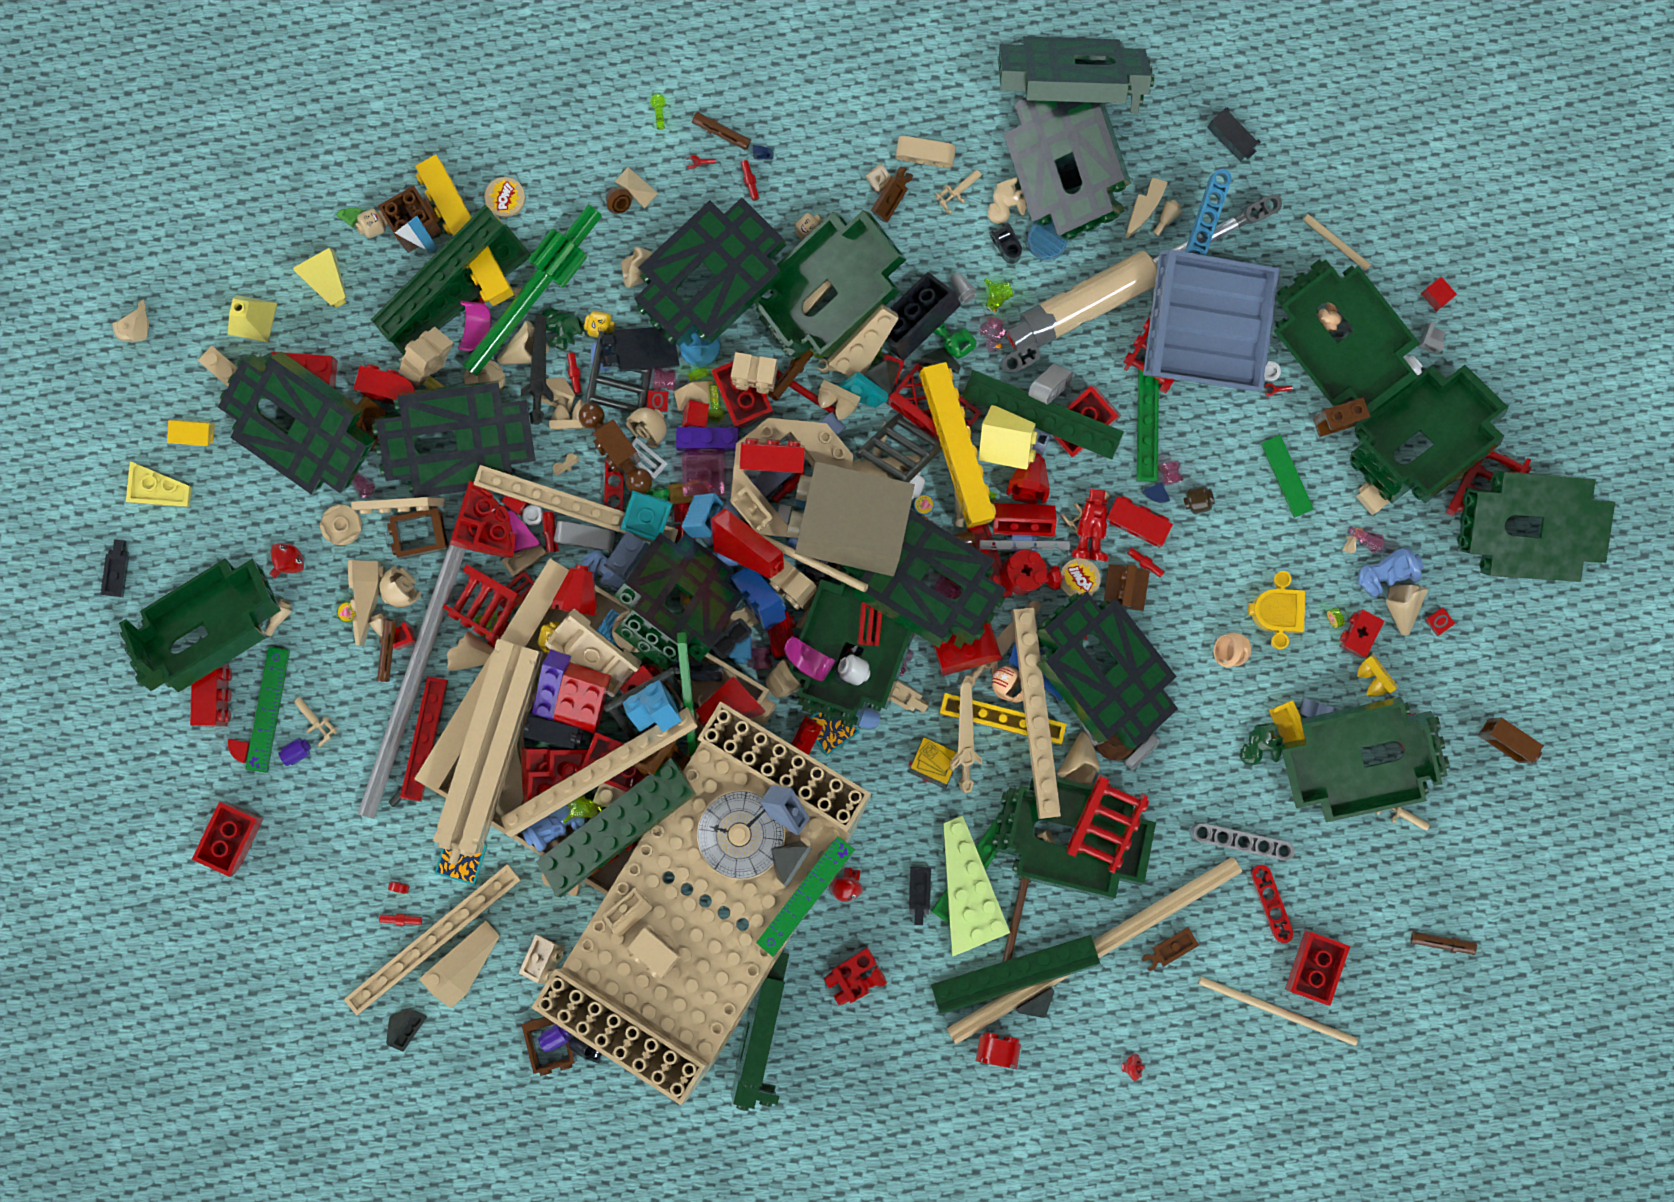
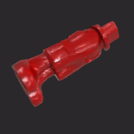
M1090 489L1089 498H1086V503L1082 509V516L1078 523L1077 534L1080 536L1077 547L1072 551L1071 557L1108 562V554L1101 550V539L1106 538L1107 505L1103 504L1107 503V500H1105L1106 491ZM1089 537H1092L1090 549L1088 550Z

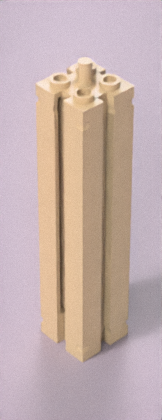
M500 639L496 641L495 651L492 654L438 822V829L433 838V841L438 843V847L447 850L452 849L448 861L450 864L457 865L460 854L471 857V855L475 856V854L482 853L484 842L489 833L541 669L540 666L545 656L544 653Z

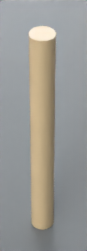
M1307 214L1303 219L1304 222L1365 271L1371 266L1369 262L1312 216Z

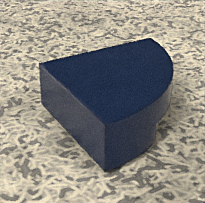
M753 145V158L772 160L774 158V151L767 147Z
M1162 482L1142 491L1148 499L1154 502L1167 503L1170 501Z

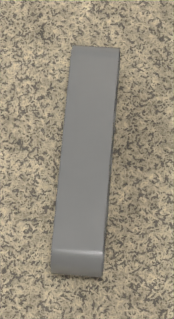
M1197 823L1191 828L1192 838L1195 841L1278 860H1290L1295 853L1291 843L1204 823ZM1200 827H1204L1206 835L1200 839L1197 836V830ZM1221 831L1226 834V840L1223 843H1220L1217 839V835ZM1244 836L1247 843L1241 848L1238 845V839ZM1261 841H1265L1267 844L1264 852H1261L1258 848V844ZM1285 845L1287 854L1282 857L1279 854V848Z

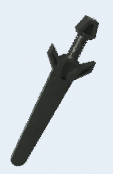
M538 314L535 317L530 382L521 389V396L527 392L533 396V410L529 413L531 424L539 425L544 416L543 411H541V396L544 395L551 402L554 401V394L546 384V318L542 314Z

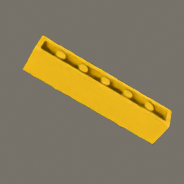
M944 693L939 714L959 719L960 697ZM972 700L973 723L1028 737L1025 713ZM1048 719L1051 743L1062 744L1067 724Z

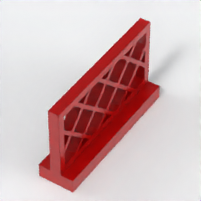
M916 364L898 388L890 395L886 404L898 413H902L903 417L915 426L939 440L930 408L929 410H921L917 406V401L927 399L926 396L916 397L915 387H922V383H914L913 380L915 372L918 371L920 373L922 367ZM903 388H911L913 397L905 398L899 393ZM959 395L958 401L959 404L963 405L964 410L969 409L975 414L972 419L965 420V423H968L967 425L971 427L982 412Z

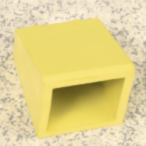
M991 405L982 424L979 460L1028 469L1030 462H1034L1036 450H1033V444H1036L1038 432H1035L1036 424Z

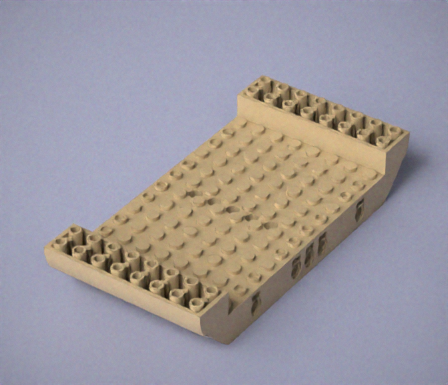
M722 702L719 703L697 740L701 741L683 770L696 795L643 835L561 969L554 970L531 1007L680 1105H683L718 1058L790 937L774 957L757 945V940L835 838L839 836L846 843L849 842L871 797V793ZM771 785L792 788L810 819L799 835L786 828L785 845L801 840L811 850L788 886L783 885L776 878L774 866L758 877L738 880L718 874L705 862L698 847L697 829L704 810L714 799L725 793L737 790L752 791L764 796ZM668 871H671L675 876L671 884H666L663 880L664 874ZM685 883H690L693 886V892L689 896H685L682 893V886ZM636 887L652 906V909L622 936L618 937L611 931L602 916ZM707 894L711 897L712 903L709 907L701 905L700 899L703 895ZM723 906L730 909V916L727 919H722L719 916V909ZM741 918H746L749 922V927L745 931H741L737 927V922ZM643 928L650 929L681 956L665 978L660 976L657 978L653 977L646 970L648 968L647 965L643 962L639 964L629 956L631 952L627 948Z

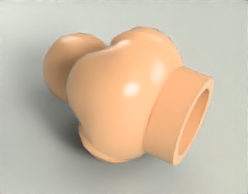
M1329 302L1326 303V309H1321L1318 312L1317 318L1328 332H1335L1342 318L1337 313L1339 310L1335 305Z

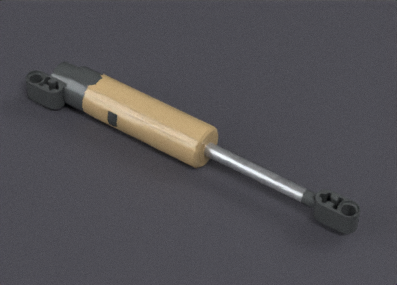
M1272 194L1246 206L1240 214L1216 226L1211 242L1246 224L1259 222L1278 212L1282 207L1281 198ZM1268 200L1273 202L1272 210L1267 207ZM1259 209V213L1253 215V217L1250 216L1252 211ZM1202 234L1196 236L1198 242L1204 243L1205 239ZM1188 241L1172 250L1185 252ZM1141 250L1072 286L1071 290L1061 292L1021 313V323L1004 331L1014 351L1002 358L1000 363L1001 369L1006 373H1014L1033 364L1040 357L1038 348L1080 327L1085 321L1089 322L1154 288L1159 256L1152 259L1146 251ZM1027 350L1033 352L1031 358L1021 360L1020 356L1027 354ZM1009 358L1015 360L1016 365L1013 369L1007 367V360Z

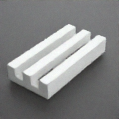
M636 437L631 443L635 448L636 444H638L661 463L658 467L635 448L638 455L656 471L653 473L641 462L636 465L646 469L655 480L668 464Z

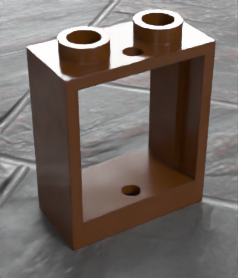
M438 507L428 511H418L389 517L390 523L387 524L388 532L393 536L394 543H391L392 552L400 560L448 550L442 510ZM431 516L436 544L403 551L398 523Z
M1502 717L1488 718L1477 735L1519 764L1536 762L1541 757V750L1544 745Z
M546 1017L526 1021L521 1024L533 1074L539 1073L540 1076L550 1074L552 1069L559 1067L561 1071L573 1067L572 1064L577 1061L576 1054L570 1050V1041L566 1043L568 1058L540 1065L532 1030L555 1024Z

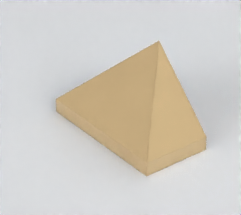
M629 167L615 181L618 186L628 190L632 198L644 209L658 195L652 187Z
M565 378L546 379V384L554 394V401L551 402L542 395L541 402L554 407L561 404L570 413L575 394Z
M713 381L691 382L674 391L679 411L684 410V406L689 400L706 404L718 401Z

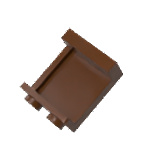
M1363 397L1325 409L1314 417L1313 421L1320 438L1355 427L1357 422L1369 418L1370 414Z
M676 739L634 764V766L646 778L649 774L653 776L657 769L670 758L675 759L683 772L691 758L684 755L675 745Z

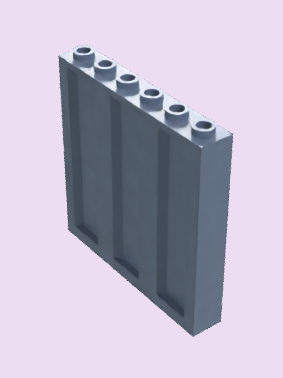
M1175 250L1160 251L1143 375L1246 391H1262L1265 384V367L1268 363V346L1271 342L1270 331L1274 320L1273 309L1276 303L1279 268Z

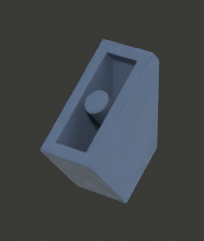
M771 785L760 801L769 817L796 835L800 834L810 819L792 788Z

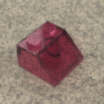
M726 450L684 451L682 454L683 496L716 493L717 496L725 495Z

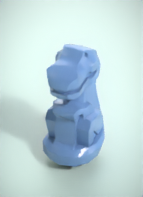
M1409 547L1400 548L1376 565L1363 566L1359 570L1357 583L1365 589L1369 596L1377 597V595L1383 592L1381 581H1386L1389 586H1393L1395 582L1407 579L1414 583L1419 582L1422 578L1420 570L1424 569L1423 562L1419 554L1414 555Z
M593 551L583 557V566H588V571L593 572L594 581L599 574L602 577L600 584L608 586L612 591L617 592L625 580L603 566L608 560L606 556L600 551Z
M573 800L524 829L522 833L529 846L534 844L538 852L545 850L548 842L557 840L558 836H565L567 834L566 826L572 825L573 830L576 831L587 823L589 809L579 800Z

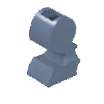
M1035 429V432H1038L1036 444H1033V450H1036V453H1039L1042 457L1051 434Z
M1303 698L1298 712L1300 716L1307 718L1338 711L1339 709Z

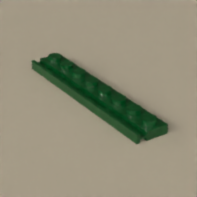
M484 205L383 306L371 321L374 322L388 341L393 342L506 226L487 205Z
M972 370L962 398L989 409L991 405L997 406L1035 423V428L1113 460L1124 431L1052 401L1047 405L1030 397L1029 392L979 371Z
M1088 935L931 984L939 1014L942 1015L1097 967L1101 963L1092 936Z

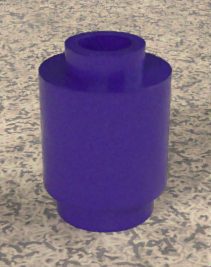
M299 737L282 747L278 755L285 766L294 765L310 755L309 750H311V746L306 739L302 740Z
M555 1024L541 1033V1036L538 1037V1042L545 1052L554 1051L570 1041L571 1033Z

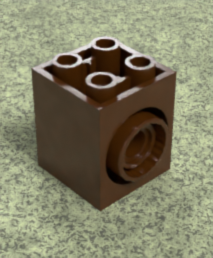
M414 185L378 205L397 240L407 253L419 246L397 235L395 232L414 217L418 216L431 239L443 234L437 223L440 219L426 196L422 197Z

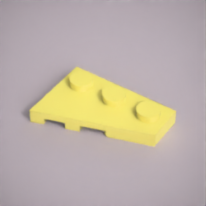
M130 461L126 502L190 507L192 487Z

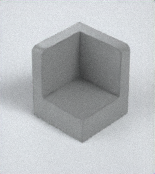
M1431 321L1426 325L1418 347L1437 355L1444 348L1445 343L1442 341L1446 333L1435 328V322Z

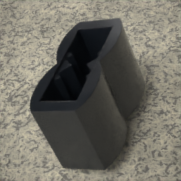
M739 618L728 626L726 633L719 635L711 649L721 659H725L735 651L737 645L744 643L751 636L752 629L742 618Z

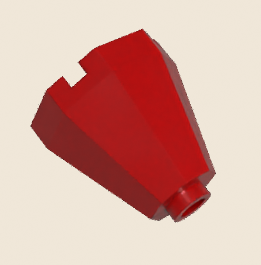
M1039 453L1035 454L1034 462H1030L1028 469L1017 468L1010 479L1006 495L1010 496L1011 493L1013 500L1028 504H1037V500H1042L1041 504L1047 502L1050 487L1045 459Z
M576 564V568H570L553 599V609L569 612L575 609L581 614L597 616L598 604L593 572L588 571V566Z

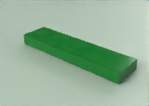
M1281 435L1262 442L1261 446L1293 517L1296 518L1314 510Z

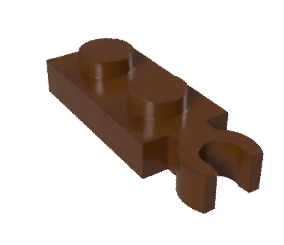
M899 167L896 177H890L870 210L883 222L888 223L908 190L905 184L913 178V174H905L907 170L905 167Z
M1186 927L1152 947L1154 954H1146L1141 960L1144 962L1147 959H1151L1152 965L1147 967V970L1152 971L1157 967V963L1160 962L1164 967L1198 947L1199 944L1189 927Z

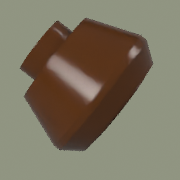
M614 187L607 192L606 204L611 213L621 214L630 208L632 195L628 190Z

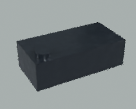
M927 272L889 308L897 313L898 320L883 346L904 361L961 306L956 293L931 273Z

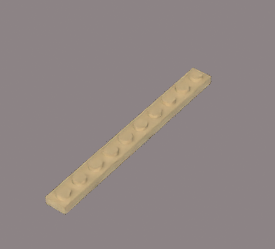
M482 465L479 466L473 484L475 486L619 533H626V531L620 530L626 512ZM665 525L663 535L675 542L678 529ZM633 534V535L636 536L638 539H641V540H644V541H647V542H650V543H652V541H653V540H650V539H647V538H644V537H641V536H638V535Z
M1034 608L1012 610L1038 819L1058 817L1061 814L1043 674L1037 666L1041 658L1038 635L1036 633Z
M686 707L681 710L679 715L682 721L665 732L658 725L654 726L502 816L501 820L506 834L511 838L697 728L698 726L689 708Z
M509 864L504 866L348 995L344 1001L356 1016L359 1015L521 881L520 877Z

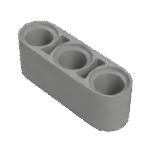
M1054 363L1033 382L1029 390V396L1048 405L1067 388L1072 380L1073 372Z
M557 521L554 542L613 552L616 531Z

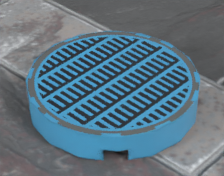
M1053 220L1047 226L1034 224L1027 237L1030 252L1041 260L1058 258L1063 254L1068 244V240H1064L1057 235Z

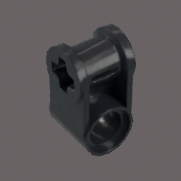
M1007 222L1004 224V227L995 232L993 230L989 232L994 245L998 248L1003 259L1009 264L1017 263L1021 258L1022 246L1016 238L1011 225ZM1014 249L1018 254L1011 256L1007 251Z
M575 1036L571 1039L569 1044L570 1050L586 1060L598 1064L601 1063L602 1060L600 1058L602 1054Z

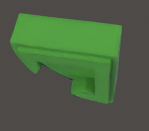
M357 207L341 209L336 213V216L353 228L358 222L357 216L365 211Z

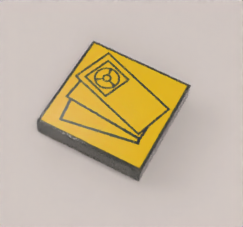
M923 736L908 773L946 789L953 774V771L950 770V762L957 751Z

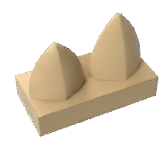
M823 380L818 393V402L821 408L829 407L833 403L837 404L836 416L838 420L848 417L852 412L855 413L861 398L826 380Z
M581 399L576 403L572 420H570L566 408L559 404L552 414V420H549L550 429H587L581 425L578 418L579 410L585 403Z

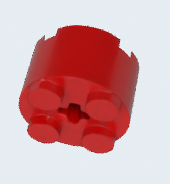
M1018 551L1008 557L1000 569V579L1003 586L1017 595H1025L1039 588L1047 578L1046 564L1041 555L1036 551Z
M983 1032V1036L979 1038L975 1061L1017 1070L1021 1050L1019 1039L1004 1037L1003 1040H1000L997 1034Z

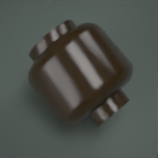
M1205 485L1188 489L1187 497L1183 498L1186 510L1191 509V512L1195 515L1210 511L1213 507L1212 505L1215 504L1212 489H1208Z

